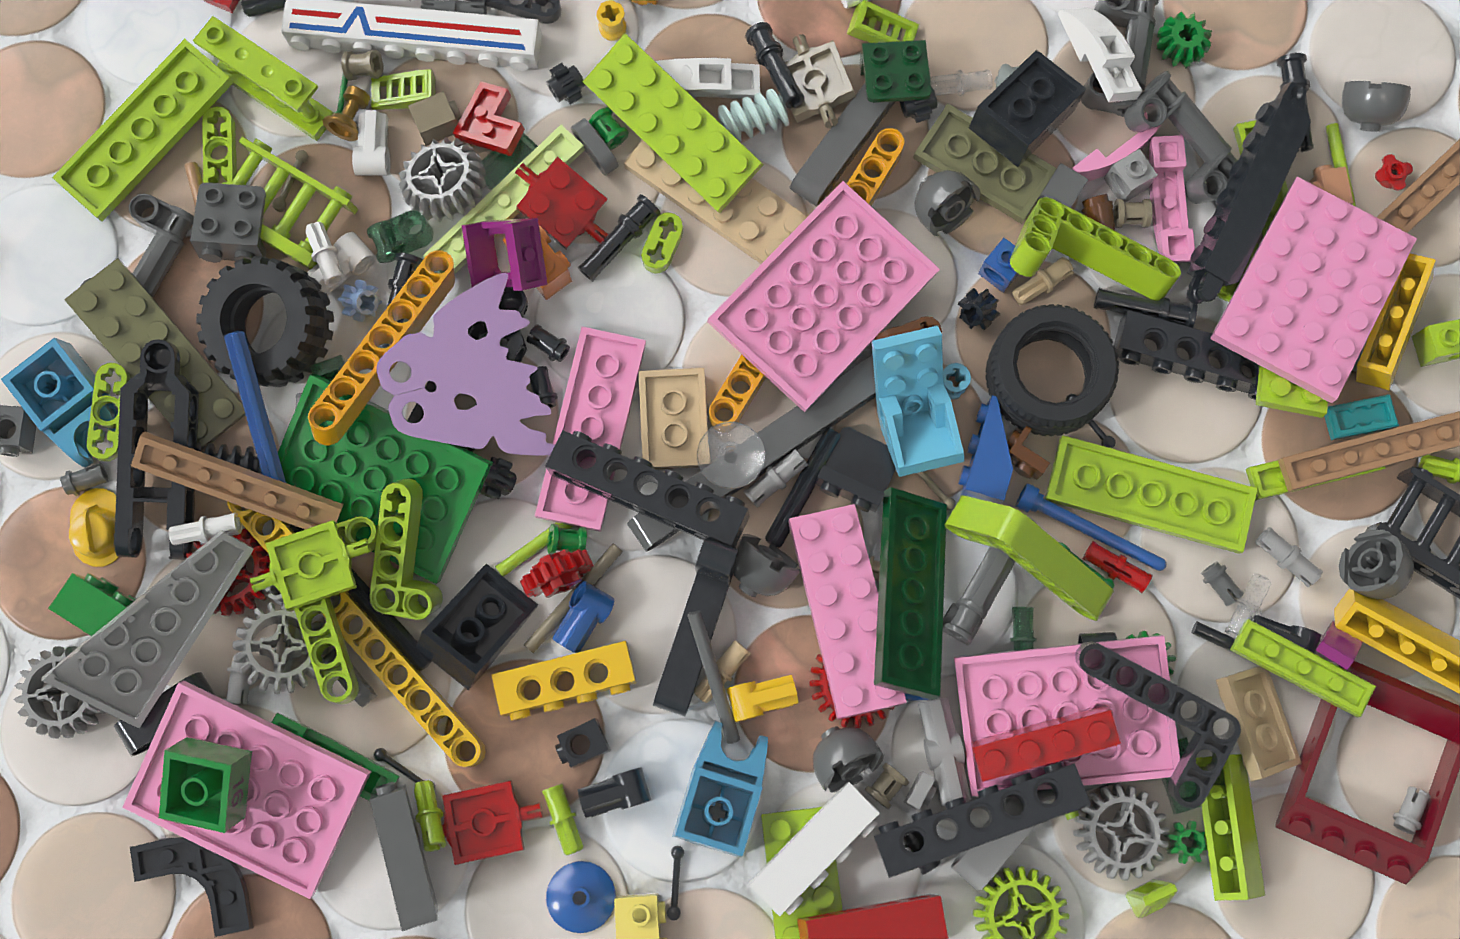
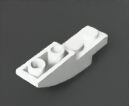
M1090 8L1060 10L1058 15L1080 62H1090L1108 102L1137 100L1142 89L1130 67L1135 55L1115 25L1104 15Z
M686 58L655 61L693 98L743 99L749 97L754 99L755 94L760 93L759 64L731 63V58Z

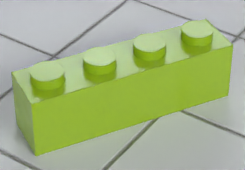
M1231 754L1207 798L1201 804L1215 901L1250 900L1265 896L1248 772L1243 764L1242 754ZM1212 756L1196 757V764L1200 767L1206 766L1211 762Z

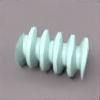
M773 89L767 90L766 99L761 93H757L754 96V103L749 97H745L742 100V107L737 101H733L730 104V111L725 105H721L718 108L719 122L740 142L742 131H745L749 138H753L754 127H757L761 134H765L766 123H769L773 130H777L778 119H781L785 126H789V118L781 95L779 93L777 95Z

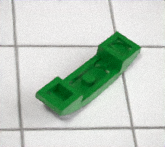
M278 712L271 722L371 771L360 797L369 802L371 794L377 793L376 787L390 782H397L400 777L349 747Z

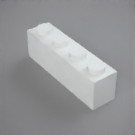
M847 782L749 882V885L778 916L784 911L790 915L804 901L800 895L809 886L815 889L826 879L829 874L825 869L834 860L841 863L852 852L854 848L850 843L859 834L865 838L877 826L878 822L875 818L879 812L850 782Z

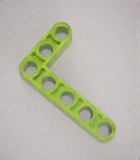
M1042 197L1036 203L1022 227L1010 258V265L1017 273L1026 277H1032L1038 272L1051 249H1054L1156 301H1160L1161 298L1163 299L1181 276L1180 267L1171 259L1048 197Z
M961 496L944 524L949 531L963 539L1001 549L1073 610L1088 619L1098 621L1114 593V590L1027 515L1015 508L968 496Z
M360 516L337 524L341 539L346 545L357 542L356 534L359 529L370 527L371 536L367 541L371 551L375 549L378 526L369 518ZM330 597L294 609L322 695L328 701L342 705L352 702L358 695V681ZM318 614H324L326 617L325 626L319 631H313L311 627L312 619ZM334 646L337 651L335 660L330 664H324L322 661L324 649ZM344 678L348 686L347 691L341 697H336L332 691L333 684L338 679Z

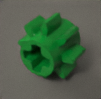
M1188 821L1186 829L1180 822H1174L1175 831L1172 834H1164V837L1170 840L1171 846L1166 852L1169 854H1179L1178 863L1186 864L1189 856L1194 862H1202L1199 854L1203 850L1208 851L1204 839L1206 837L1205 831L1195 830L1197 826L1196 821ZM1188 837L1189 840L1193 841L1192 847H1187V845L1183 844L1182 838Z

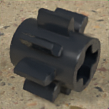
M561 62L549 70L551 79L546 81V84L557 102L565 100L571 105L583 97L580 92H582L581 89L586 85L582 82L584 79L574 65L568 68Z
M932 86L929 99L899 101L905 118H914L916 123L931 119L930 114H932V110L937 109V98Z
M973 288L966 293V297L958 302V305L962 307L959 318L969 325L970 329L980 325L985 330L992 324V321L1000 316V313L996 310L999 299H995L989 293V289L978 293Z
M491 457L490 461L493 464L480 494L499 500L501 494L506 496L511 493L516 484L517 477L514 472L510 471L513 463L500 457L498 459Z

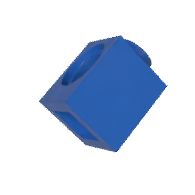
M1004 237L985 259L978 272L981 277L1002 293L1006 291L1019 275L1010 265V258L1015 245Z

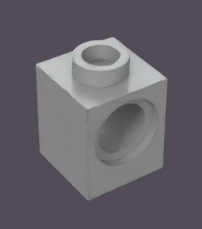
M1138 149L1114 163L1104 180L1117 199H1123L1124 202H1127L1147 190L1158 174L1142 151Z

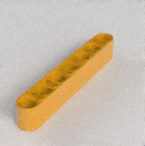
M441 250L433 251L423 259L310 409L308 420L313 437L318 443L333 445L342 439L381 386L376 370L380 358L406 335L420 332L453 288L455 273L454 262L450 254ZM438 270L445 271L443 273H435ZM420 294H425V295H427L426 297H423V298H418V297H416L417 295H420ZM400 319H408V320H409V321H407V322H405V323H399V322H397V321L400 320ZM381 344H390L387 348L378 347ZM397 362L391 365L389 372L392 371ZM363 369L372 370L370 373L367 374L359 373ZM343 395L353 396L351 399L348 400L339 399ZM324 421L334 422L328 427L319 426Z

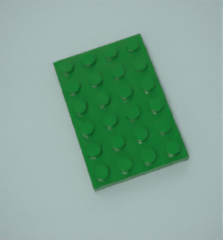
M310 374L278 450L286 483L344 504L337 524L363 516L369 518L378 526L381 495L385 487L402 479L410 478L415 480L422 488L423 498L414 573L434 584L439 583L493 462L458 445L403 434L394 427L389 410L371 401L367 403L342 439L333 445L320 444L313 437L308 414L331 381L317 374ZM343 395L339 399L348 400L351 399L353 396ZM324 421L319 426L328 427L334 422ZM394 522L395 533L402 537V526ZM362 527L356 534L357 542L365 538L368 540L371 536V528ZM390 555V561L399 565L398 559Z

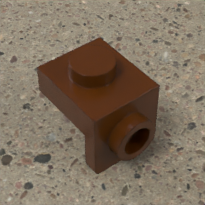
M1026 425L1021 433L1014 430L1007 444L1011 462L1015 465L1014 470L1025 478L1031 479L1033 477L1037 480L1043 475L1050 462L1022 445L1032 428Z

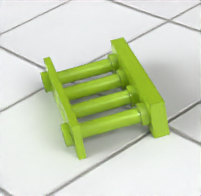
M214 16L209 19L192 40L196 45L220 60L216 66L234 81L233 86L315 141H318L326 131L322 123L325 116H331L334 113L311 98L319 88L317 84Z
M241 137L239 143L250 154L230 184L246 185L262 160L277 168L264 188L266 192L264 213L288 176L304 184L278 225L274 224L270 229L262 224L260 237L266 244L306 268L312 269L318 263L312 259L313 250L308 237L305 241L301 240L298 245L289 240L291 228L315 191L330 199V202L317 221L324 225L326 232L342 207L353 214L357 213L359 209L350 201L353 196L338 186H335L333 190L274 156L271 154L273 149L256 138L254 142H251Z

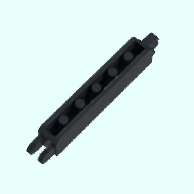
M1294 82L1285 84L1275 100L1264 103L1257 111L1255 116L1257 121L1252 132L1243 141L1242 147L1244 149L1239 160L1234 163L1229 175L1231 177L1226 188L1217 198L1216 203L1218 206L1214 215L1204 226L1203 232L1205 234L1200 245L1191 255L1190 261L1192 263L1187 271L1192 276V280L1188 286L1189 290H1187L1186 298L1193 304L1215 300L1217 293L1220 292L1223 286L1239 282L1311 124L1309 113L1302 109L1307 91Z

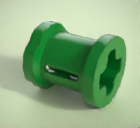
M609 107L598 110L588 121L610 150L621 145L629 135V131L625 127H621L613 117V111ZM607 125H608V126L610 127V129H611L610 132L606 129V126H607Z
M551 524L547 539L548 553L554 554L556 551L568 549L569 552L573 553L578 549L581 551L586 549V528L580 527L578 530L559 528L557 524Z

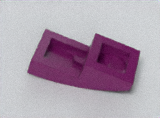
M1332 621L1321 638L1316 651L1347 670L1355 660L1363 642L1336 628L1335 621Z

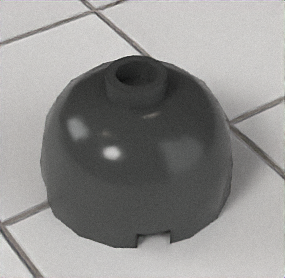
M1370 81L1345 82L1342 92L1344 114L1350 121L1361 124L1360 130L1380 132L1381 126L1392 125L1404 115L1410 101L1411 87L1382 82V84H1370Z
M944 170L929 175L919 185L914 202L916 215L920 222L934 236H938L937 232L943 231L945 234L951 233L960 227L973 213L974 210L970 206L974 199L977 202L979 201L980 189L961 172Z
M1369 530L1361 533L1354 538L1356 543L1352 545L1350 550L1345 548L1342 552L1339 562L1341 579L1351 590L1365 597L1382 600L1396 596L1407 587L1412 579L1414 571L1412 553L1398 537L1388 531Z
M743 534L736 546L738 557L733 566V574L741 582L739 588L751 597H756L757 594L774 596L787 590L800 572V569L796 568L798 564L786 553L771 544L769 547L759 545L758 543L761 538L751 534Z
M836 726L822 734V740L816 746L813 754V770L823 790L826 791L828 788L830 792H838L847 782L855 785L862 781L863 777L859 774L868 767L871 772L875 771L882 763L884 755L868 733L859 728L845 727L840 729Z

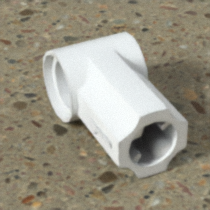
M365 110L364 113L359 114L358 145L353 148L352 154L353 170L356 176H388L390 174L391 160L390 151L387 147L389 118L387 114L380 113L377 110Z
M354 232L344 234L333 245L338 250L336 256L345 274V280L351 275L364 273L375 262L376 256ZM318 264L308 271V276L315 278L322 285L321 291L327 293V295L342 284L340 283L335 286L325 285Z

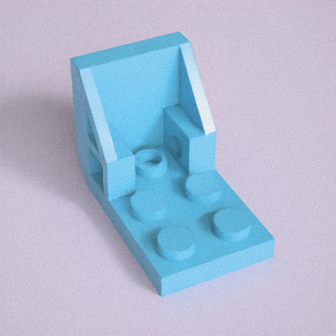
M934 326L873 340L872 352L877 414L882 434L898 476L902 477L964 462V451L952 402L943 382L942 334L939 327Z

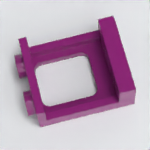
M538 218L487 220L461 225L471 288L501 273L508 274L505 287H513L514 291H523L548 285ZM495 234H505L511 272H502L498 267L494 242Z

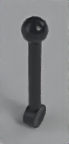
M1067 395L1066 401H1071L1072 399L1077 397V395ZM1092 419L1088 425L1102 440V446L1113 448L1116 444L1115 439L1112 436H1106Z
M384 748L375 750L374 758L377 761L386 762L415 783L424 781L389 757Z
M674 846L671 849V856L674 858L671 907L667 910V917L673 921L679 919L681 915V910L678 907L680 860L684 856V849L681 846Z

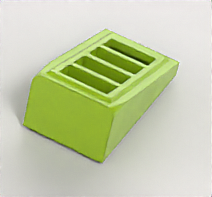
M862 0L854 10L847 34L869 43L899 41L897 38L902 28L906 30L902 41L915 40L919 24L867 0ZM864 17L869 18L867 25L862 24ZM876 21L881 22L878 31L874 29ZM892 25L891 35L888 36L886 35L888 26Z
M432 69L385 75L375 79L371 78L372 110L409 109V105L436 94V78ZM418 85H422V93H417ZM393 86H398V97H393ZM405 86H410V95H405ZM380 87H386V99H380Z
M1153 879L1126 892L1125 896L1135 916L1143 918L1164 908L1178 890L1175 884Z

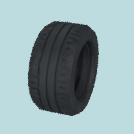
M1049 304L1048 306L1041 305L1040 307L1036 306L1025 310L1024 313H1020L1006 325L988 355L985 378L987 380L986 386L989 388V396L997 397L1001 415H1004L1007 421H1011V424L1018 426L1020 430H1023L1026 425L1032 428L1031 433L1033 435L1061 436L1082 428L1105 407L1117 386L1119 361H1117L1118 354L1115 352V345H1112V338H1109L1108 332L1104 331V327L1099 325L1097 320L1091 319L1090 315H1086L1083 311L1079 312L1074 307L1072 309L1070 306L1063 307L1059 304L1056 306ZM1051 340L1060 342L1073 350L1082 363L1085 375L1081 394L1071 401L1054 403L1041 400L1030 393L1020 380L1017 367L1019 352L1022 348L1035 341Z

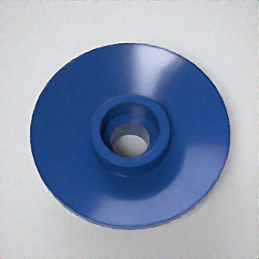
M586 861L572 862L559 869L550 880L546 892L547 908L552 919L563 929L574 933H586L599 928L608 920L615 906L614 898L616 897V891L611 877L600 866ZM577 891H582L586 895V902L582 905L575 903L573 899Z

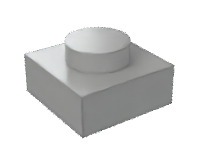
M924 771L919 772L904 803L915 809H920L922 804L928 806L937 789L932 786L936 778Z

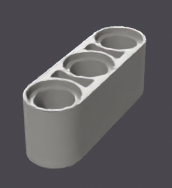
M1009 796L1004 800L1003 806L1008 814L1012 816L1020 815L1022 803L1018 798ZM989 819L983 825L982 828L986 827L989 824ZM1035 826L961 852L952 863L951 868L977 891H980L988 884Z

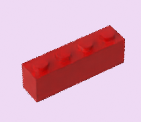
M1106 705L971 742L982 782L1121 744L1111 709Z
M926 894L797 918L800 939H948L941 895Z

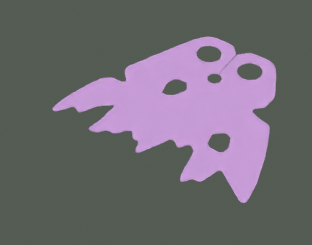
M501 273L480 282L433 315V337H428L420 332L408 334L380 358L376 367L378 378L382 388L394 395L388 405L392 423L399 432L416 438L475 449L485 447L490 438L494 436L498 447L506 453L533 456L551 455L555 445L545 441L546 433L529 429L519 421L520 419L551 414V409L540 402L539 396L526 389V386L530 383V374L534 373L538 368L533 365L507 360L508 348L500 346L499 343L504 336L530 324V321L522 318L518 311L500 310L498 308L507 283V273ZM478 321H483L486 323L488 334L484 338L475 340L469 336L468 328ZM404 362L410 367L411 377L408 381L399 383L391 378L389 370L393 363ZM426 382H435L437 385L436 391H426ZM459 393L470 395L476 400L477 405L468 410H458L454 398ZM415 402L421 405L424 410L423 419L418 423L407 422L402 415V409L405 404Z

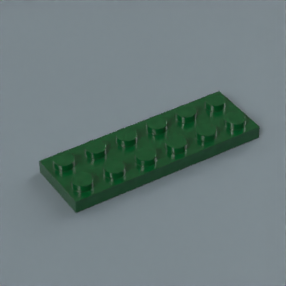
M890 487L884 491L874 685L934 700L941 697L946 527L944 524L947 518V504Z

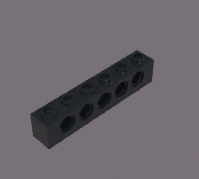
M1129 310L1120 319L1114 345L1116 348L1115 352L1122 363L1128 365H1139L1140 363L1151 366L1154 372L1160 374L1176 373L1183 375L1184 379L1189 382L1203 383L1205 381L1216 384V388L1222 391L1235 392L1237 390L1248 393L1249 398L1256 400L1260 365L1211 340L1210 338L1213 333ZM1144 339L1154 341L1157 351L1149 350L1144 343ZM1177 348L1186 350L1189 360L1180 358L1177 354ZM1209 357L1218 359L1221 368H1214L1209 362ZM1241 365L1250 368L1252 378L1243 374Z
M562 430L545 465L551 476L703 541L706 538L736 548L750 517L749 510L744 507L745 503L742 500L727 495L726 499L713 494L714 490L705 484L696 482L695 486L682 481L683 476L672 470L665 469L663 473L652 468L653 464L641 457L635 456L632 460L621 455L622 451L613 445L604 443L602 447L592 443V438L582 432L574 431L571 434ZM584 458H596V462L591 468L584 469L580 467V463ZM619 469L627 471V475L623 480L619 482L610 480V476L614 471ZM648 482L658 485L657 490L653 494L645 495L640 492L642 486ZM678 495H684L689 498L688 503L682 508H675L671 505L673 498ZM709 508H714L720 512V515L714 521H705L702 519L703 512Z
M1064 761L1051 764L1043 768L1045 771L1044 775L1032 778L1031 773L1018 776L1010 780L1012 783L1011 787L1000 791L997 785L990 786L978 791L979 798L966 802L964 797L954 799L944 804L946 810L933 814L931 809L911 815L913 822L900 826L898 821H894L878 827L880 834L875 835L874 840L888 878L1091 805V802L1075 763L1069 766H1065ZM1045 784L1053 788L1055 792L1053 803L1046 804L1039 800L1037 789L1040 785ZM1013 796L1021 801L1022 812L1020 815L1012 816L1005 811L1003 803L1006 797ZM981 808L988 813L989 824L986 827L978 828L972 824L970 813L973 809ZM949 820L955 825L957 832L953 839L944 840L938 835L937 824L940 821ZM916 832L921 835L924 844L920 851L910 852L905 848L903 838L907 833Z

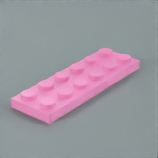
M581 327L553 445L556 444L562 430L571 434L574 431H579L591 437V442L603 447L604 443L621 450L639 376L638 371H640L646 347V340ZM584 458L580 463V467L584 469L591 468L595 464L596 458ZM546 469L535 517L601 532L609 500L551 476ZM616 471L611 474L610 480H614Z
M855 504L789 518L788 523L837 719L907 703L903 692L874 685L878 591Z

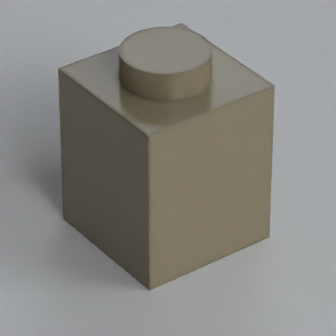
M444 91L408 106L426 146L432 144L433 139L439 141L453 135V131L458 124L456 120L461 118L455 100L448 102Z

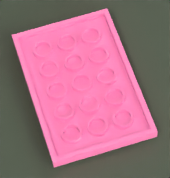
M1296 177L1210 339L1320 398L1333 403L1338 399L1417 238Z
M842 181L708 318L707 322L801 410L806 412L869 346L875 337L929 283L940 269Z
M1163 635L1096 642L1170 681L1165 637ZM1081 644L954 657L971 797L979 796L978 791L993 785H997L999 791L1011 787V779L1027 773H1031L1032 778L1044 775L1045 771L1043 768L1051 765L1047 764L982 782L971 746L972 741L1106 705L1111 709L1121 744L1062 760L1065 766L1075 763L1084 786L1171 777L1180 761L1175 721L1090 676L1079 668L1076 663L1075 654ZM1097 649L1087 651L1084 656V663L1090 668L1098 666L1102 660V654ZM1129 666L1121 667L1116 673L1118 684H1127L1133 679V670ZM1161 683L1152 685L1148 691V697L1153 702L1161 700L1165 694V688ZM1043 784L1040 785L1037 790L1053 788L1049 785Z
M181 681L173 693L122 808L311 899L319 886L371 771L186 681ZM186 737L252 751L246 818L226 833L159 818L164 750Z

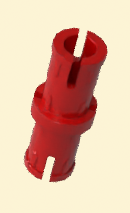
M1092 541L1082 558L1109 573V578L1113 580L1117 578L1140 593L1145 591L1153 577L1152 574H1148L1126 561V556L1122 554L1117 556L1098 545L1095 541Z

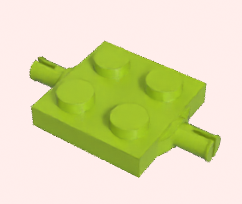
M332 520L265 543L270 557V572L250 578V583L253 584L251 586L254 592L275 585L282 595L286 610L291 611L357 588L351 571V558L370 553L371 549L366 538L346 545L341 539L336 522Z

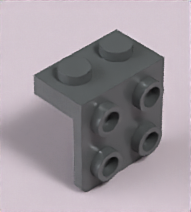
M202 183L199 186L190 242L199 258L217 263L221 260L236 261L242 258L251 260L254 256L266 257V249L260 237L266 200L264 188L260 186Z

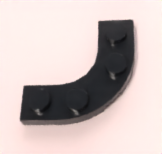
M184 837L163 839L129 847L134 882L170 874H184L199 882L205 889L210 903L215 937L254 928L247 885L235 862Z

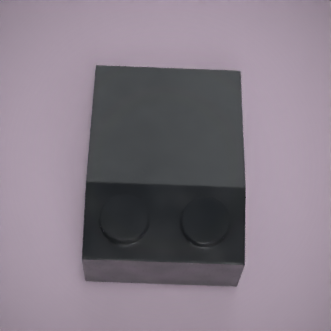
M486 563L422 631L416 649L469 690L491 666L539 604L530 597L528 598L525 593Z

